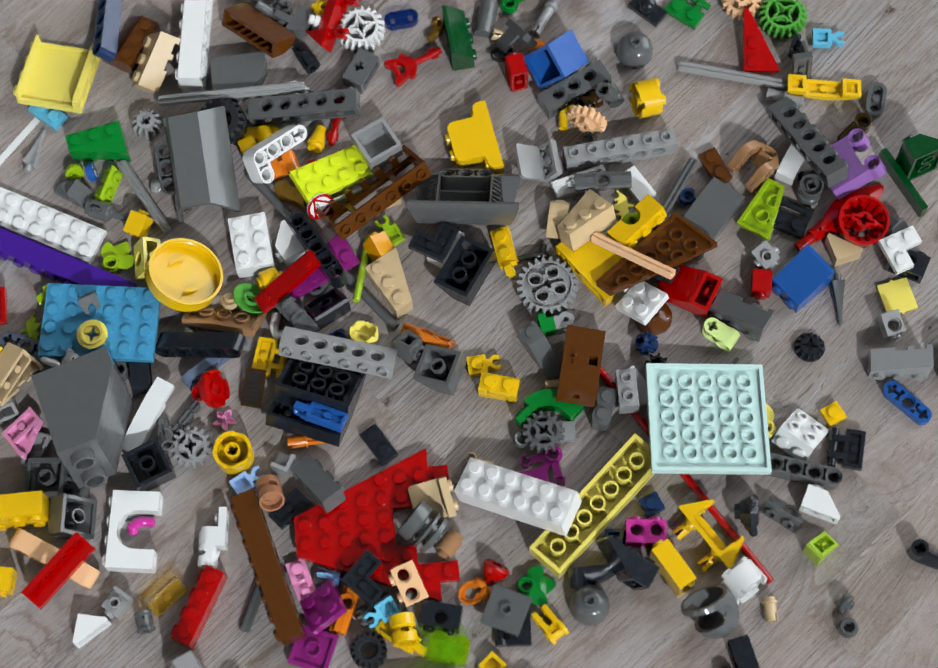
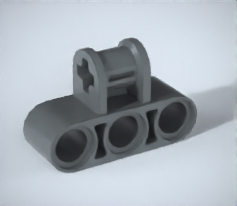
M290 294L273 307L290 327L316 333L320 331L315 321Z

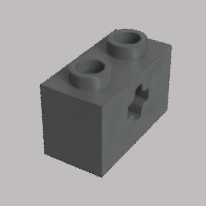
M359 48L358 52L352 55L348 68L345 67L341 74L343 85L357 88V91L363 94L380 67L379 57Z

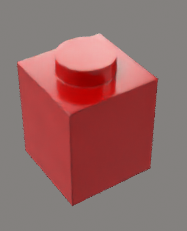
M753 269L750 297H755L758 300L770 298L772 270Z

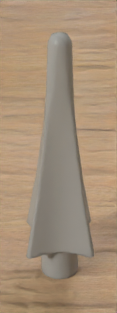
M46 129L42 130L35 144L22 160L25 163L23 169L25 173H30L32 168L37 170Z

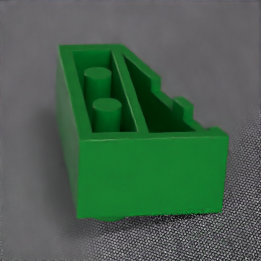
M119 120L65 135L69 152L74 161L108 160L114 162V160L125 159L127 162H131L126 139Z

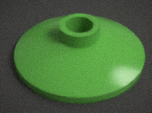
M250 283L236 286L233 291L235 303L247 312L262 313L254 299L260 293L258 286Z

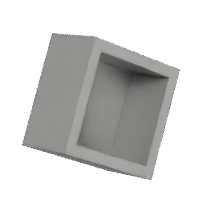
M384 117L351 134L353 145L371 172H373L375 167L380 168L389 163L388 158L390 156L398 158L403 155L402 145Z

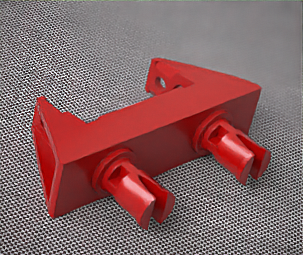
M328 0L319 23V28L312 31L306 30L305 32L321 47L331 53L336 38L347 40L348 38L344 34H350L348 28L337 27L341 25L340 19H343L347 6L358 7L359 4L356 1L361 0Z

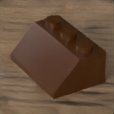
M143 15L130 17L119 34L117 53L111 63L104 60L103 62L133 75L139 65L137 60L143 52L145 37L161 31L158 22Z

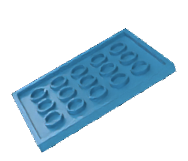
M48 283L38 356L40 358L63 359L67 348H71L74 353L83 356L106 346L113 361L154 363L161 302L153 296L149 288ZM95 290L101 308L97 310L94 304H90L88 306L90 313L86 314L80 307L77 298ZM99 320L107 328L108 338H106L105 344H102L98 349L89 350L82 347L77 340V330L85 321ZM95 330L92 331V334H88L91 341L94 336H99L95 333Z

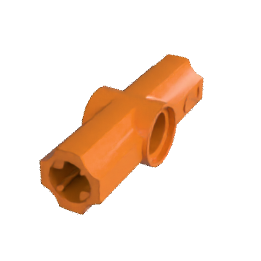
M344 585L341 598L343 602L346 600L352 601V606L347 608V612L335 620L329 628V631L341 636H346L359 599L353 591Z

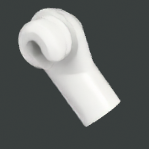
M313 14L309 15L308 23L313 24L311 31L319 28L321 16L317 14L316 16Z

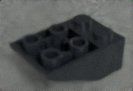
M611 535V537L607 536L596 539L597 546L618 581L634 591L649 589L660 568L655 565L654 560L646 556L642 557L638 554L639 551L631 546L626 547L616 536Z

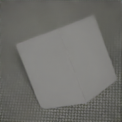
M279 452L275 462L270 463V468L273 472L290 478L292 475L290 467L298 462L295 454L289 456Z

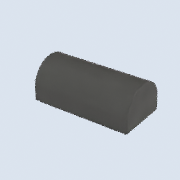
M481 0L474 36L491 38V35L493 36L492 30L495 26L498 3L495 0Z

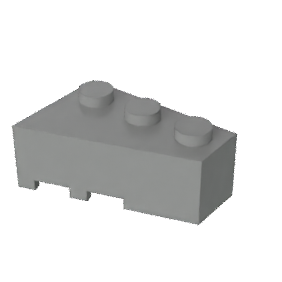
M927 344V348L915 349L914 346H908V350H896L895 347L870 349L867 355L868 377H873L875 380L893 378V380L898 381L905 378H913L914 381L927 379L934 367L933 344Z

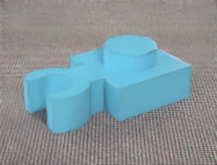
M813 28L812 48L830 49L831 44L843 47L844 41H840L837 38H843L844 32L838 31L835 34H831V29Z
M389 594L372 605L375 611L366 612L363 618L373 617V622L368 626L374 628L378 624V620L381 619L383 623H386L391 615L401 613V611Z

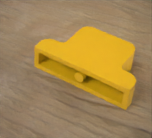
M485 100L476 102L470 111V118L451 122L447 127L448 134H444L446 144L451 146V150H449L450 159L455 161L456 166L460 169L485 164L486 169L493 171V174L504 173L503 160Z
M591 240L574 251L560 242L556 246L555 254L563 262L566 261L568 267H572V272L576 273V276L605 307L610 304L614 295L609 296L596 286V281L623 257L592 243Z

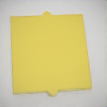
M907 277L895 281L890 280L888 283L876 286L886 312L899 309L903 315L907 311L918 309Z

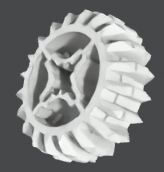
M354 6V11L352 12L348 9L347 15L343 14V19H340L341 25L337 26L338 28L349 29L350 34H344L348 39H340V43L345 46L346 50L351 48V51L354 52L361 48L369 51V48L374 50L375 45L380 46V40L384 39L386 32L382 16L377 15L376 10L371 12L370 7L364 10V7L361 6L357 10Z

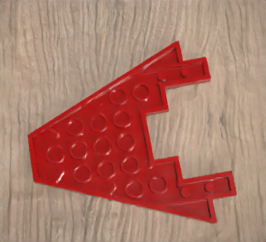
M423 449L345 490L343 493L346 500L330 512L326 513L318 504L294 517L297 558L347 573L363 553L368 550L382 562L370 576V579L376 583L398 589L397 586H392L388 577L391 574L390 570L412 560L429 596L428 599L442 602L440 583L460 581L458 560L418 564L417 547L413 545L396 546L393 510L412 508L408 491L409 486L446 476V479L449 480L448 465L428 467L426 449ZM401 569L398 571L397 577L401 581H406L409 573L407 570ZM414 588L406 590V592L417 595V591Z

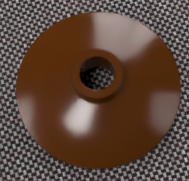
M664 303L656 313L657 316L652 317L646 326L634 320L635 324L643 333L647 330L652 332L653 335H660L667 331L672 323L671 309Z

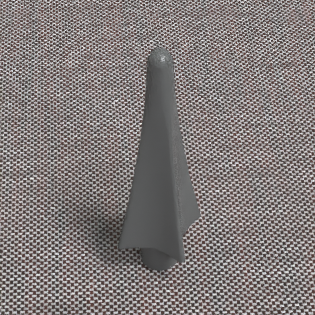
M834 273V280H832L830 285L835 300L838 324L842 325L845 279L841 280V273Z

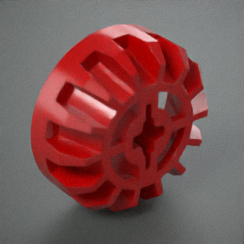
M869 195L853 196L838 211L836 223H838L837 231L844 236L843 240L867 248L878 243L886 235L890 225L889 213L884 204L875 197ZM847 224L851 225L852 229L856 231L855 235L850 232ZM866 230L871 231L868 235L859 237V233Z

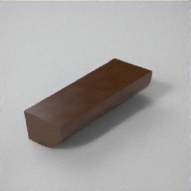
M246 2L224 9L222 25L272 58L284 54L295 40L296 35Z

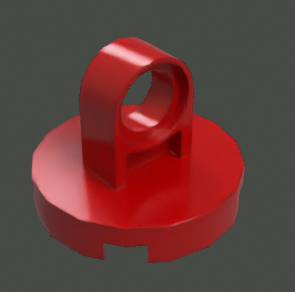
M216 369L204 372L200 376L199 384L194 385L192 388V398L195 401H204V403L214 409L225 406V401L230 397L227 379H222L219 375L222 373Z

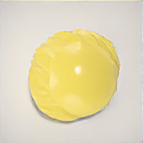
M357 320L350 326L348 331L351 340L374 344L378 340V327L368 321Z

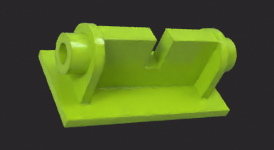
M111 165V168L108 167L107 170H104L100 181L104 185L98 186L94 194L95 199L110 204L123 176L113 165Z

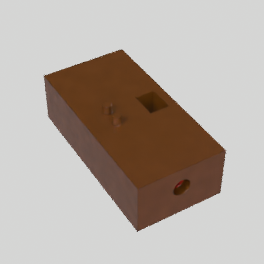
M567 325L555 401L588 407L595 406L606 331Z

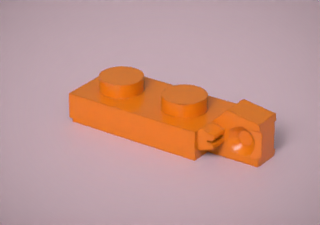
M408 322L404 323L400 333L403 334L408 329L420 336L422 343L425 345L431 344L453 349L455 344L451 339Z

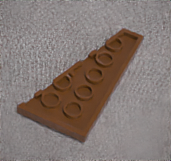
M675 212L633 250L673 268L717 248L718 244ZM622 258L596 281V286L609 296H612L658 274L626 258Z

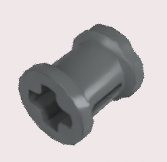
M150 609L134 613V618L137 619L139 628L137 630L138 634H148L155 631V626L152 625L150 616L152 611Z

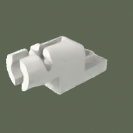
M219 507V513L215 514V524L218 526H203L200 531L198 551L203 555L198 556L197 567L199 569H205L206 565L217 569L220 551L218 550H228L230 512L227 507Z

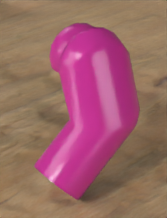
M139 516L127 524V533L129 535H136L138 529L142 526L154 527L155 518Z

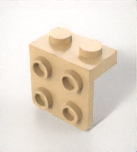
M446 476L409 486L408 491L413 509L423 500L433 508L429 515L430 518H433L438 513L441 514L439 519L457 516L456 511L459 510L457 500L451 497L450 492L454 491L451 479L447 480Z

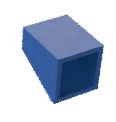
M572 29L523 56L539 89L567 77L589 62Z
M808 244L772 278L771 290L775 295L780 296L784 300L785 305L789 309L798 312L830 285L835 270Z

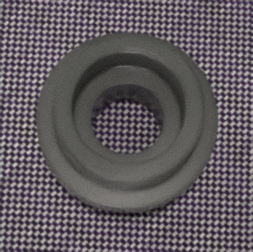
M844 594L836 606L839 608V612L842 614L845 612L849 613L855 605V602H853L854 597Z
M843 618L838 623V632L844 638H852L858 632V624L852 618ZM849 625L851 631H845L844 626Z

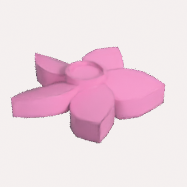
M227 410L224 414L217 411L216 414L219 419L213 423V426L222 425V429L226 432L228 424L233 425L237 422L231 417V410Z

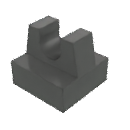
M95 290L77 298L80 307L86 314L90 313L88 309L90 304H94L97 310L101 308Z

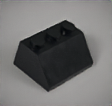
M461 236L433 281L434 284L453 299L470 306L497 261L495 250L465 236Z

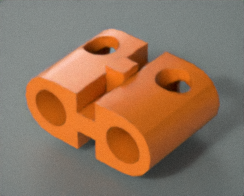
M289 149L270 161L274 171L272 182L282 180L285 176L289 175L290 171L300 168L293 149Z

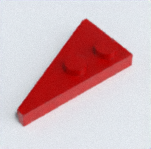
M744 8L743 72L778 73L779 66L749 8Z

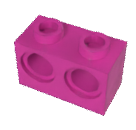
M632 516L630 519H626L625 546L652 548V545L657 541H665L666 520H662L661 517L642 519L639 516ZM636 527L641 530V533L634 535L630 530ZM658 528L661 534L653 535L650 530Z

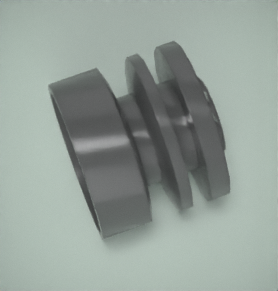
M423 500L405 519L397 533L405 540L415 535L417 538L413 546H418L422 541L423 544L419 551L425 553L441 538L449 521L444 518L438 524L437 521L441 517L440 513L430 518L429 515L433 508Z

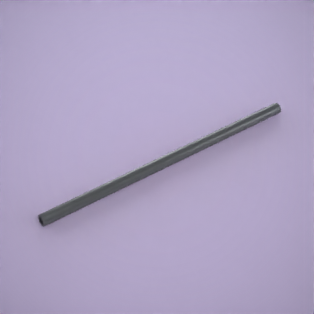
M247 173L246 178L288 221L289 217L293 214L291 210L265 183L252 182ZM346 271L347 284L355 290L357 279L349 271ZM363 287L361 298L392 331L396 330L400 324Z

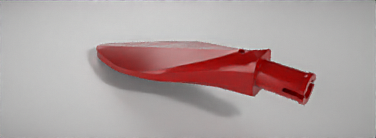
M878 184L859 188L840 200L837 198L823 217L808 230L807 234L794 243L795 248L800 252L806 245H811L814 242L817 243L827 237L828 233H837L838 223H836V218L841 206L848 199L856 195H869L879 200L884 186Z

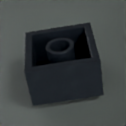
M158 438L152 439L121 455L138 491H150L177 478Z

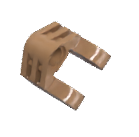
M756 140L744 144L727 164V168L735 174L743 168L748 160H752V163L758 169L745 185L751 194L758 191L767 178H770L779 167L776 150Z

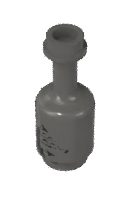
M89 199L84 208V213L88 214L89 217L105 222L115 218L126 223L130 212L124 214L114 211L112 204L97 199Z

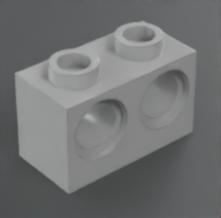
M635 368L616 370L615 383L619 414L639 412L640 405Z

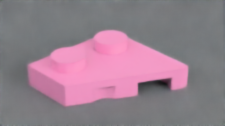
M29 407L2 432V435L18 455L25 460L44 421L33 408Z

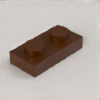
M715 147L698 155L699 161L711 180L715 177L724 184L732 180L731 173Z

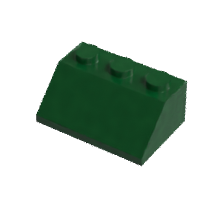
M446 5L442 6L444 30L453 71L475 67L474 60H477L476 49L471 47L474 41L472 33H468V28H470L469 17L465 18L464 11Z
M918 134L916 136L910 135L903 140L896 161L910 181L938 168V139Z

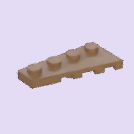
M203 308L198 311L185 312L181 320L182 325L223 332H236L244 336L254 337L267 313H250L243 309L242 311H231L225 308L214 311L213 308Z

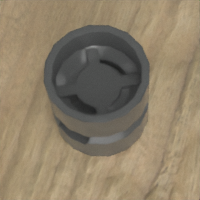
M806 174L800 180L796 193L800 204L810 207L819 202L824 189V182L818 175Z

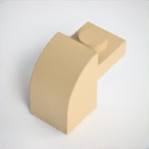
M552 200L548 214L546 238L560 239L558 225L569 213L570 202Z

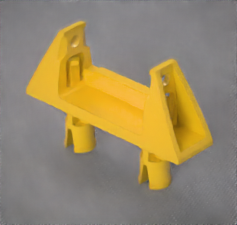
M713 499L679 505L678 508L686 516V520L676 529L672 530V532L677 534L682 531L677 536L681 540L694 529L704 538L711 547V552L697 561V563L702 565L707 562L702 568L705 572L717 561H722L728 569L732 570L745 538L742 535L726 547L706 520L700 516L715 503Z

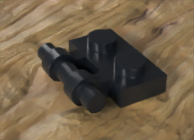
M833 427L828 440L830 448L826 456L828 459L827 466L835 467L836 460H842L841 468L861 471L866 431L846 429L845 436L839 435V428ZM838 443L844 444L843 452H837Z

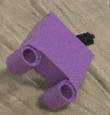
M860 128L851 130L846 137L830 146L837 150L839 157L845 159L849 166V169H847L848 178L830 187L838 200L873 179L883 177L886 173V167L877 155L868 156L864 164H862L855 153L856 151H866L870 146L868 137ZM814 170L800 171L798 173V180L800 181L806 174L816 173Z

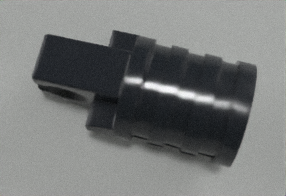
M297 42L293 46L292 51L298 62H300L308 74L314 73L320 67L319 61L303 42Z

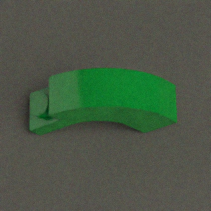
M544 389L534 392L524 399V407L526 409L522 408L518 411L515 421L516 425L522 429L523 425L527 424L526 419H532V414L535 413L537 415L540 411H554L562 415L567 421H574L584 411V406L555 401L557 389Z

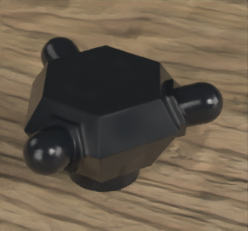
M750 495L741 500L740 504H734V518L740 519V522L746 525L749 535L752 537L758 534L757 525L760 520V507L757 495Z

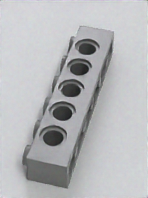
M674 128L565 146L563 147V158L566 172L569 173L590 169L601 164L609 166L676 154L677 141Z
M288 326L284 328L279 346V356L389 379L393 377L398 349Z

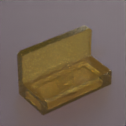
M168 569L144 590L139 597L159 617L188 589Z

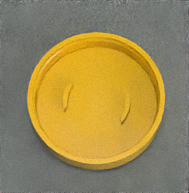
M175 238L167 240L155 248L146 265L145 278L149 290L159 302L177 311L193 312L207 307L216 298L223 283V269L217 256L202 243L186 238Z

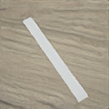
M34 117L0 155V165L40 122L39 119Z

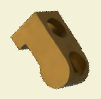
M285 180L278 181L275 184L276 195L281 201L305 210L307 203L296 187L291 186Z

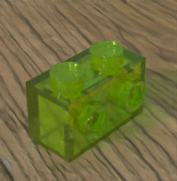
M436 631V634L431 633L426 659L428 661L467 668L471 640H467L468 637L463 635L451 637L448 636V633Z

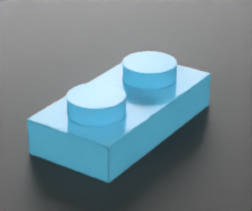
M31 105L28 108L32 115L56 132L68 119L67 115L60 110Z

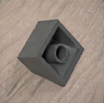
M426 344L413 379L436 392L454 396L467 361L460 351Z
M66 493L51 497L47 535L70 539L77 531L84 539H94L97 500Z

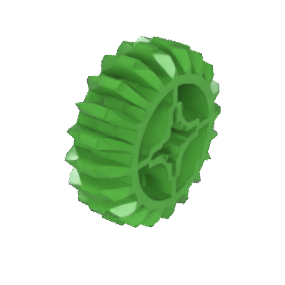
M764 0L759 7V25H762V31L767 30V36L773 34L774 39L780 36L781 41L784 39V36L790 39L792 35L795 36L796 33H801L803 27L806 26L807 9L803 7V1ZM771 10H773V12H774L773 14H774V15H773V17L770 19L768 13H769ZM793 14H795L797 20L794 23L792 21Z

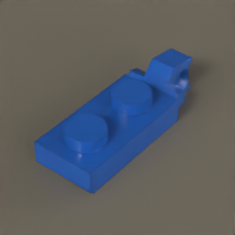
M296 401L293 406V413L300 416V418L340 433L349 417L348 413L314 401L307 404Z

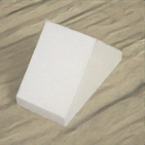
M78 614L72 642L75 646L81 648L109 627L111 622L102 616Z

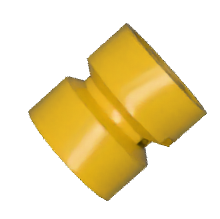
M402 612L391 615L388 618L390 630L393 631L391 634L393 647H407L419 642L417 630L413 629L416 625L414 613Z

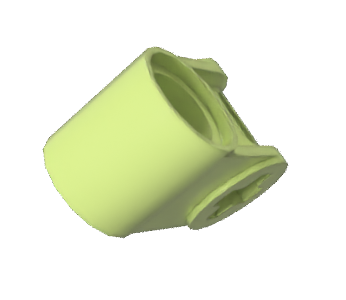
M708 318L702 328V335L727 352L731 351L740 337L737 330L716 318Z

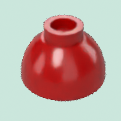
M492 559L484 560L482 569L486 583L494 585L495 582L502 581L508 576L509 570L503 564Z

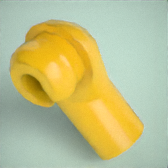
M573 105L567 106L560 111L559 130L564 131L568 129L569 119H567V114Z

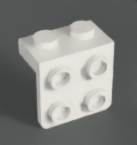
M796 409L782 424L771 442L793 458L807 461L816 446L827 435L828 429L804 411Z

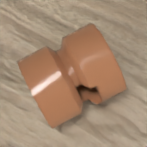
M266 474L258 478L255 482V489L260 507L265 511H276L281 508L285 499L279 478L272 474Z

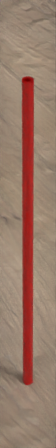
M601 367L600 377L609 388L616 389V383ZM639 412L630 413L649 437V425ZM679 474L700 501L709 500L689 474ZM714 505L707 509L733 542L740 538ZM743 542L740 551L767 577V584L774 580L773 577Z

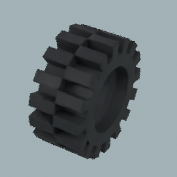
M364 631L361 635H356V639L352 640L350 653L358 667L378 668L380 664L384 663V659L387 657V646L383 637L379 636L378 633H373V631L366 633ZM366 643H372L377 648L376 654L371 658H366L361 654V648Z

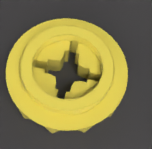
M99 320L85 321L77 330L78 342L82 347L89 350L98 349L102 344H105L106 338H108L107 328ZM95 330V333L99 336H94L91 341L88 334H92V331Z

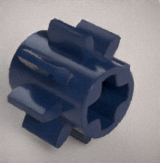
M647 330L645 334L640 333L635 339L636 350L645 356H648L649 352L654 353L659 345L658 336L653 335L652 332Z

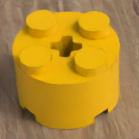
M649 78L630 83L629 93L632 92L633 97L629 98L634 115L636 117L639 116L638 119L658 115L663 112V105H666V97L664 94H661L658 78Z
M227 431L217 437L212 450L217 465L228 475L241 474L247 471L254 463L255 454L250 440L246 435L239 432Z

